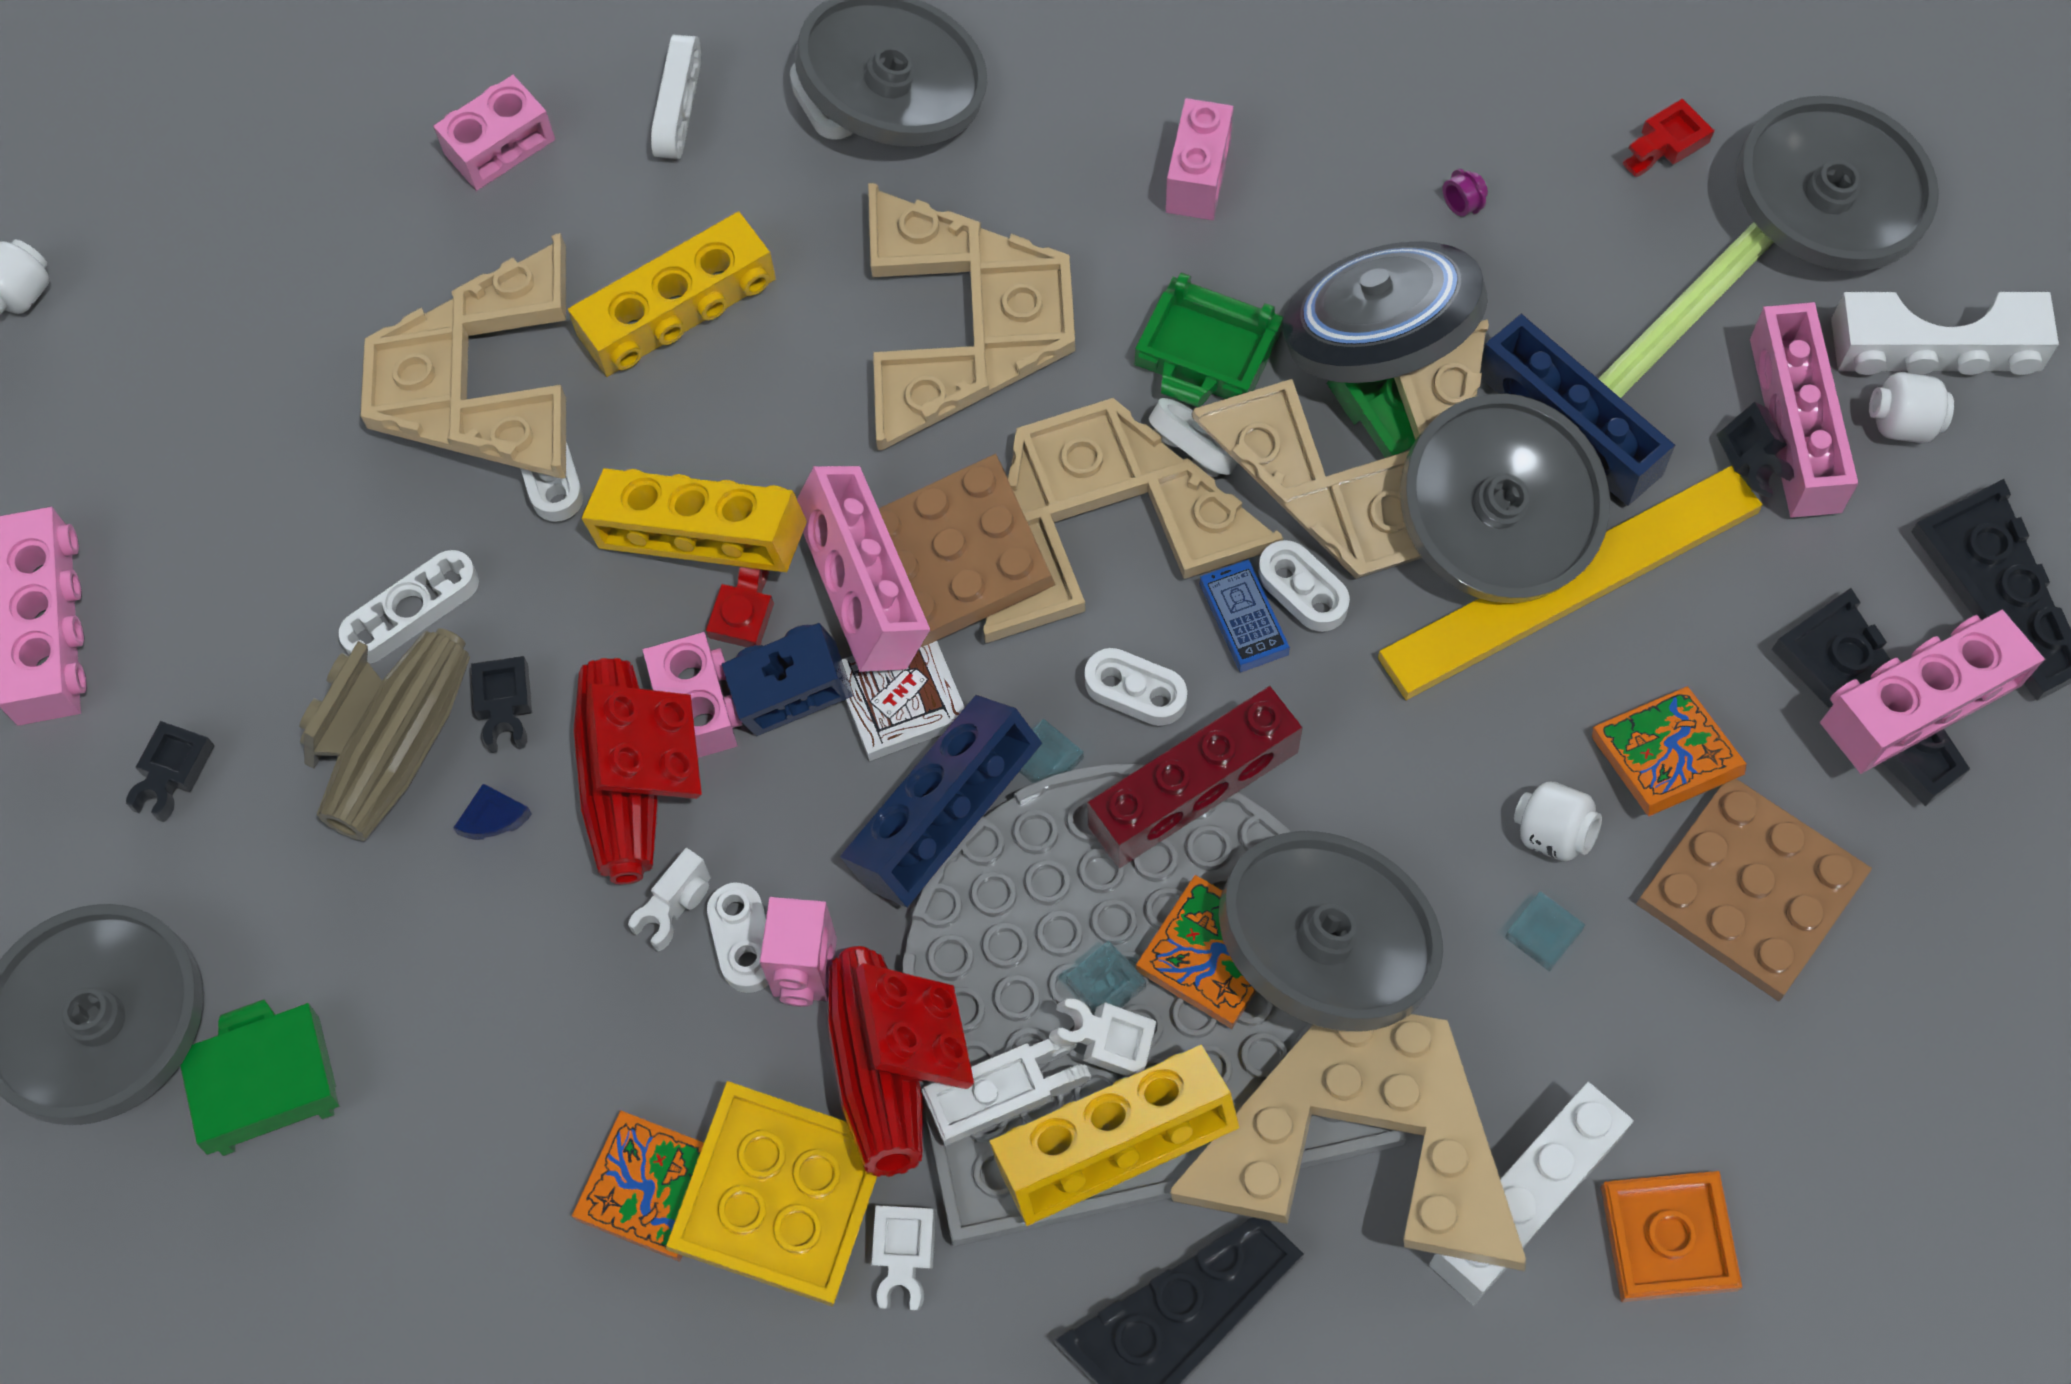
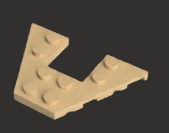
M868 183L872 277L971 272L974 346L873 352L876 443L878 450H884L1075 352V330L1070 255L1049 247H1036L1030 240L1011 234L1010 238L982 229L981 222L951 211H935L928 203L918 199L915 204L879 191L877 184Z
M561 233L551 236L553 244L518 263L514 258H511L502 263L495 272L482 274L452 290L453 299L433 310L424 313L421 307L403 317L398 324L385 327L365 338L360 416L367 429L560 479L566 478V396L561 385L467 399L469 336L566 320V245Z
M1487 319L1481 321L1474 332L1446 356L1421 369L1394 377L1415 439L1443 411L1465 399L1477 396L1482 376L1480 369L1485 333L1489 326ZM1292 379L1193 409L1191 413L1192 418L1355 579L1422 558L1406 529L1400 502L1402 470L1409 451L1325 476Z
M1114 398L1016 428L1013 459L1008 480L1056 585L988 616L983 629L985 643L1085 612V600L1054 522L1148 492L1184 579L1260 555L1267 546L1274 542L1282 541L1283 537L1277 530L1273 533L1243 509L1242 502L1233 494L1222 492L1216 486L1215 480L1188 458L1183 460L1164 445L1159 434L1146 424H1140L1135 421L1131 412Z
M1410 1014L1403 1020L1388 1027L1362 1032L1339 1031L1312 1025L1238 1110L1236 1116L1239 1129L1213 1140L1173 1185L1170 1192L1174 1202L1288 1224L1312 1115L1423 1135L1424 1141L1404 1235L1405 1248L1525 1271L1526 1257L1448 1020Z

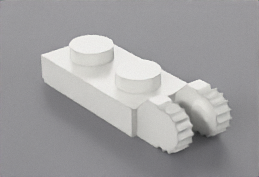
M1050 1038L1030 1047L1026 1043L972 1066L975 1084L969 1089L936 1082L921 1089L944 1146L1051 1101V1096L1062 1095L1087 1083L1091 1078V1074L1085 1064L1069 1067L1045 1079L1037 1065L1048 1063L1056 1058L1067 1055L1076 1048L1077 1044L1060 1046Z

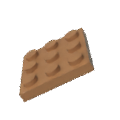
M996 453L878 508L930 627V631L920 647L931 644L1056 585Z
M1734 779L1721 785L1643 892L1636 905L1779 1002L1873 868L1738 779Z

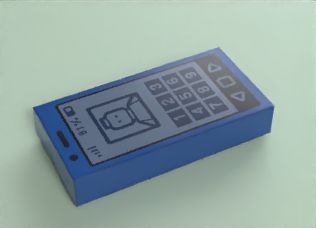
M1249 559L1200 576L1199 585L1240 673L1289 655V644Z

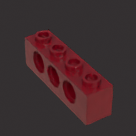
M1268 686L1088 801V827L1120 869L1296 755L1299 751L1303 727L1272 687Z

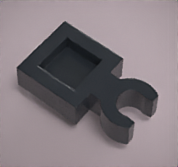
M1753 402L1716 434L1735 472L1748 478L1749 486L1753 491L1770 498L1774 494L1769 487V478L1774 472L1777 476L1788 481L1794 478L1792 466L1776 456L1787 444L1766 407Z
M520 656L471 663L474 712L479 720L488 719L482 731V736L491 753L497 752V738L504 731H512L517 747L519 749L525 748L527 733L517 717L518 714L532 713L529 666L525 657Z
M160 721L135 767L143 776H146V779L135 784L130 789L126 798V804L134 812L140 813L148 799L157 797V802L153 806L151 813L159 821H166L174 810L172 794L177 787L188 792L191 791L215 745L206 736Z

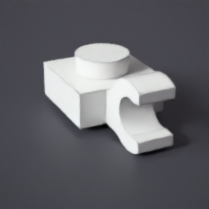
M686 847L651 889L653 897L630 917L628 926L635 935H638L643 927L649 923L660 925L658 932L650 940L657 951L666 948L673 938L672 917L677 920L686 908L688 910L695 908L708 891V881L711 877L701 857Z

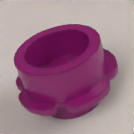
M1456 169L1453 171L1451 179L1444 182L1442 188L1443 197L1448 207L1456 215L1466 216L1471 212L1477 214L1485 207L1488 189L1484 179L1478 173Z

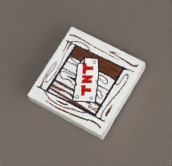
M937 641L920 647L908 668L902 670L860 672L854 656L842 659L854 694L853 697L845 701L869 761L942 735L965 708Z

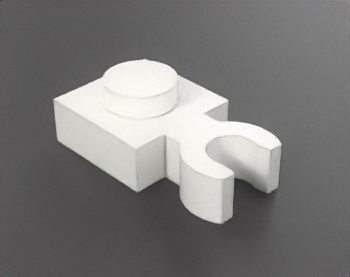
M1065 999L1057 1004L1056 1010L1070 1015L1074 1020L1075 1026L1073 1032L1060 1027L1052 1030L1049 1038L1054 1043L1060 1046H1072L1078 1042L1086 1044L1087 1047L1083 1061L1127 1077L1145 1070L1157 1021L1108 1003L1097 1006L1095 1015H1092L1085 1003L1077 999Z
M875 1206L872 1265L888 1266V1277L881 1282L877 1290L879 1308H890L891 1292L898 1285L905 1286L910 1292V1310H920L922 1307L924 1290L921 1283L915 1278L916 1268H933L936 1209Z

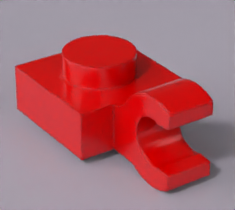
M1682 98L1645 121L1641 131L1644 136L1636 139L1629 145L1628 149L1634 155L1624 160L1623 165L1634 177H1639L1647 172L1663 155L1674 165L1709 144L1715 130Z
M740 567L737 587L721 584L706 628L709 639L746 648L761 645L774 606L772 596L762 593L770 570Z

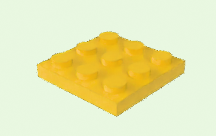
M727 1081L667 1242L666 1250L833 1307L877 1176H873V1173L868 1174L865 1171L846 1121Z

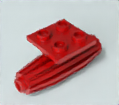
M600 658V660H592L587 665H582L578 678L574 738L580 804L598 873L605 877L610 876V881L614 884H632L642 880L644 872L650 871L654 865L658 812L657 795L694 799L702 795L692 701L690 694L640 689L633 665L629 661H623L621 658Z
M864 946L849 947L832 961V965H829L828 1032L840 1101L865 1171L868 1174L873 1173V1176L880 1177L881 1175H886V1177H891L895 1174L907 1173L911 1168H916L919 1165V1161H922V1092L919 1081L927 1080L963 1089H969L975 1083L954 985L890 970L883 956L877 954L876 951Z

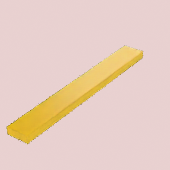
M1731 465L1606 531L1600 549L1592 562L1574 580L1556 592L1536 600L1520 603L1492 602L1479 598L1380 650L1378 660L1407 701L1755 516L1760 512L1763 504Z

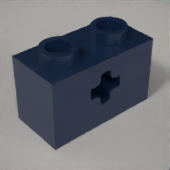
M820 623L797 626L789 630L785 637L764 646L754 645L741 650L736 658L722 663L738 718L756 736L854 696L836 641Z

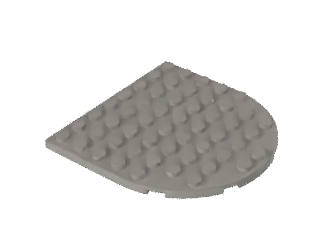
M1100 765L1050 776L1014 793V798L1001 804L985 817L982 816L923 888L912 915L913 922L903 959V973L954 985L971 1067L1026 1043L1030 1047L1049 1039L1050 1032L1058 1027L1073 1032L1075 1026L1073 1018L1066 1013L1057 1011L1058 1003L1065 999H1077L1085 1003L1092 1015H1095L1094 1009L1085 1000L1093 995L1100 1004H1103L1102 1002L1124 985L1127 989L1115 998V1001L1120 1005L1118 1007L1157 1021L1145 1070L1165 1061L1172 1055L1183 1053L1202 1044L1230 1090L1235 1112L1237 1113L1313 1025L1286 1013L1256 991L1233 1029H1230L1135 971L1138 960L1194 875L1199 876L1223 891L1236 863L1250 848L1272 836L1291 832L1267 810L1243 794L1235 793L1120 869L1088 827L1087 802L1144 765ZM1109 949L1127 968L1125 971L1129 970L1143 985L1135 993L1125 984L1126 980L1122 976L1125 971L1120 974L1103 956ZM1110 952L1106 954L1120 971L1124 969ZM1102 957L1110 967L1089 984L1086 979L1098 970L1093 962ZM1101 959L1096 963L1101 970L1090 978L1089 981L1107 967ZM1090 965L1095 968L1091 973L1086 969ZM1113 969L1123 981L1099 1000L1089 987ZM1084 970L1089 974L1085 978L1080 975ZM1110 972L1092 989L1101 997L1117 984L1120 979L1113 972ZM1128 972L1124 975L1128 979L1127 983L1134 990L1140 986ZM1077 976L1088 985L1087 989L1091 993L1085 999L1070 984ZM1076 979L1073 982L1074 986L1085 996L1088 994L1084 989L1085 985L1079 979ZM1128 990L1133 994L1129 998L1124 995ZM1114 994V995H1113L1110 999H1108L1105 1003H1108V1004H1111V1005L1116 1006V1004H1115L1114 1001L1112 1000V998H1113L1116 994ZM1121 996L1126 999L1122 1004L1117 1000ZM1092 997L1088 1000L1095 1009L1099 1006ZM1078 1042L1076 1043V1048L1067 1055L1056 1058L1048 1063L1037 1065L1045 1079L1069 1067L1085 1064L1091 1074V1078L1087 1083L1062 1095L1051 1096V1101L947 1146H944L922 1094L953 1246L1172 1198L1170 1192L1173 1185L1211 1142L1026 1226L1001 1176L989 1141L1007 1133L1014 1127L1025 1125L1056 1111L1069 1102L1078 1101L1111 1086L1119 1079L1127 1076L1083 1061L1087 1045ZM927 1080L919 1081L921 1089L935 1083ZM1312 1115L1300 1169L1403 1146L1406 1142L1405 1133Z

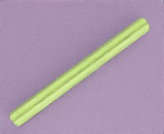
M1753 222L1598 379L1621 398L1774 242Z

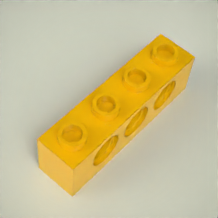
M738 211L569 307L568 312L578 338L605 376L608 377L619 370L631 368L641 357L660 346L674 343L684 332L703 321L719 317L726 308L741 299L762 292L769 283L776 280L771 253ZM724 271L721 274L712 275L715 272ZM682 295L677 299H670L671 297ZM632 320H639V321L636 322V323L627 324L628 322H630V321H632Z
M603 468L581 517L599 549L786 573L807 523L793 490H787L780 486L770 485L761 487L738 484L731 480H720L718 482L692 479L681 474L667 476L644 473L637 469H627L624 471Z
M1201 1044L1183 1053L1172 1055L1165 1061L1133 1076L1119 1079L1111 1086L1078 1101L1069 1102L1060 1109L1032 1122L1014 1127L1007 1133L989 1142L1001 1176L1026 1226H1029L1239 1129L1231 1092Z

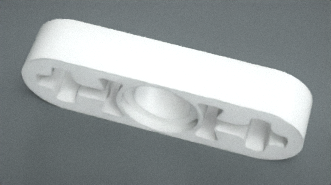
M672 35L652 124L651 146L654 157L680 159L682 156L701 64V45L697 36Z
M456 550L441 552L347 616L340 625L339 640L348 655H350L358 641L365 644L359 640L357 635L366 629L374 638L371 643L365 644L368 646L367 662L369 664L375 663L468 600L476 592L479 584L478 574L470 558L463 552ZM453 570L454 573L460 574L461 580L453 584L450 580H446L444 574ZM429 583L434 592L436 591L439 596L434 600L425 587ZM416 596L423 599V606L416 615L407 618L396 615V607L404 598ZM385 613L394 626L391 630H388L386 624L380 618Z

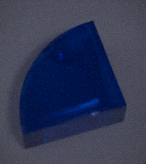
M483 783L453 828L462 837L484 840L485 837L496 836L508 830L512 832L518 829L529 819L532 813L528 806Z

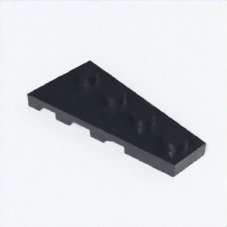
M2002 479L1917 522L1911 533L1973 616L1978 615L1983 620L2003 609L2045 658L2024 683L2038 701L2071 684V628L2062 608L2055 607L2047 589L2050 583L2043 565H2037L2026 541L2029 538V533L2022 518L2015 517L2008 501L2011 493L2005 479Z
M1852 588L1780 637L1771 649L1829 709L1833 706L1830 697L1839 688L1855 679L1860 684L1871 680V675L1879 667L1891 660L1883 649L1887 642L1875 624L1868 626L1857 608L1861 602ZM1944 729L1882 762L1925 807L1961 780L1970 770Z
M1253 1217L1202 1248L1195 1256L1172 1270L1168 1269L1150 1280L1149 1284L1121 1301L1118 1300L1101 1310L1097 1316L1074 1330L1072 1328L1054 1339L1055 1344L1094 1384H1184L1303 1259L1304 1253L1272 1222Z

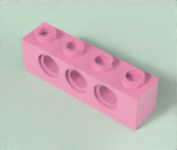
M1815 302L1763 307L1750 337V343L1765 407L1770 412L1787 444L1776 456L1788 462L1794 470V478L1788 481L1781 477L1790 518L1842 513L1858 485V479Z
M814 466L797 498L807 520L803 534L860 672L907 669L929 633L930 627L861 467Z
M53 507L0 516V708L17 726L81 714L80 694L85 693L87 688L84 670L78 662L77 647L83 646L84 643L82 625L75 614V601L81 598L80 581L77 573L73 570L72 555L78 554L79 551L78 538L74 527L71 524H65ZM43 565L39 570L33 572L37 567ZM46 610L43 615L34 619L40 612ZM49 656L44 663L36 666L41 659Z
M2003 609L1983 620L1978 615H1975L1960 624L1948 639L1941 641L1938 636L1929 639L1912 653V658L1903 663L1898 658L1886 662L1871 675V680L1860 684L1855 679L1843 685L1830 697L1833 706L1820 721V724L1859 773L1862 774L2021 687L2045 658Z

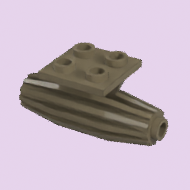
M438 628L436 632L432 633L424 631L383 680L380 679L367 662V645L358 641L349 656L341 653L337 657L327 677V682L332 684L322 701L316 698L311 701L299 724V727L304 729L300 743L304 745L305 765L315 769L322 755L338 756L317 811L319 819L327 824L328 827L351 839L365 841L408 790L450 716L468 666L470 656L463 649L466 643L460 636L443 628Z

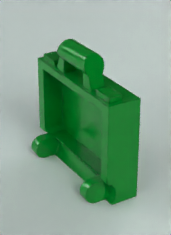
M1180 273L1178 278L1172 276L1167 290L1163 292L1135 348V365L1162 375L1161 394L1195 407H1201L1212 394L1227 399L1254 391L1281 335L1284 317L1275 314V306L1265 303L1262 309L1192 284L1190 275Z
M263 999L221 1014L218 1020V1035L192 1044L180 1065L196 1143L206 1155L219 1151L222 1156L234 1153L235 1145L316 1115H319L322 1120L334 1116L335 1108L340 1107L320 1018L309 1003L275 1015L269 1004Z

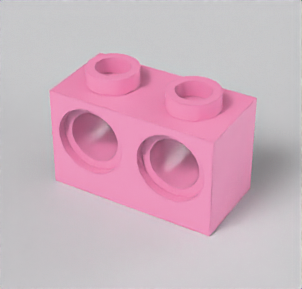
M511 75L499 84L492 85L482 95L460 109L450 112L443 120L433 125L444 155L476 191L555 140L546 110L514 75Z
M1185 98L1167 176L1166 213L1214 221L1231 144L1234 106Z
M702 632L642 649L653 690L690 694L693 719L701 714H711L714 716L706 725L694 726L698 758L738 747L733 728L741 726L742 722L738 718L732 696L724 697L720 681L726 680L722 663L725 660L721 648L711 650L706 634ZM685 669H701L696 676L690 679L678 678L679 674Z
M769 897L760 964L773 997H780L779 1000L782 1003L806 1007L813 1005V1000L828 1001L829 965H832L834 960L837 936L826 902Z

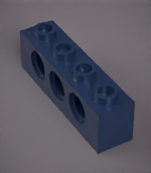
M1522 313L1485 343L1480 373H1482L1481 379L1498 394H1513L1531 398L1550 406L1567 417L1580 429L1595 449L1605 471L1609 490L1627 506L1633 503L1663 476L1675 444Z
M975 695L840 855V858L869 891L908 907L1042 745L1041 740L1016 708Z

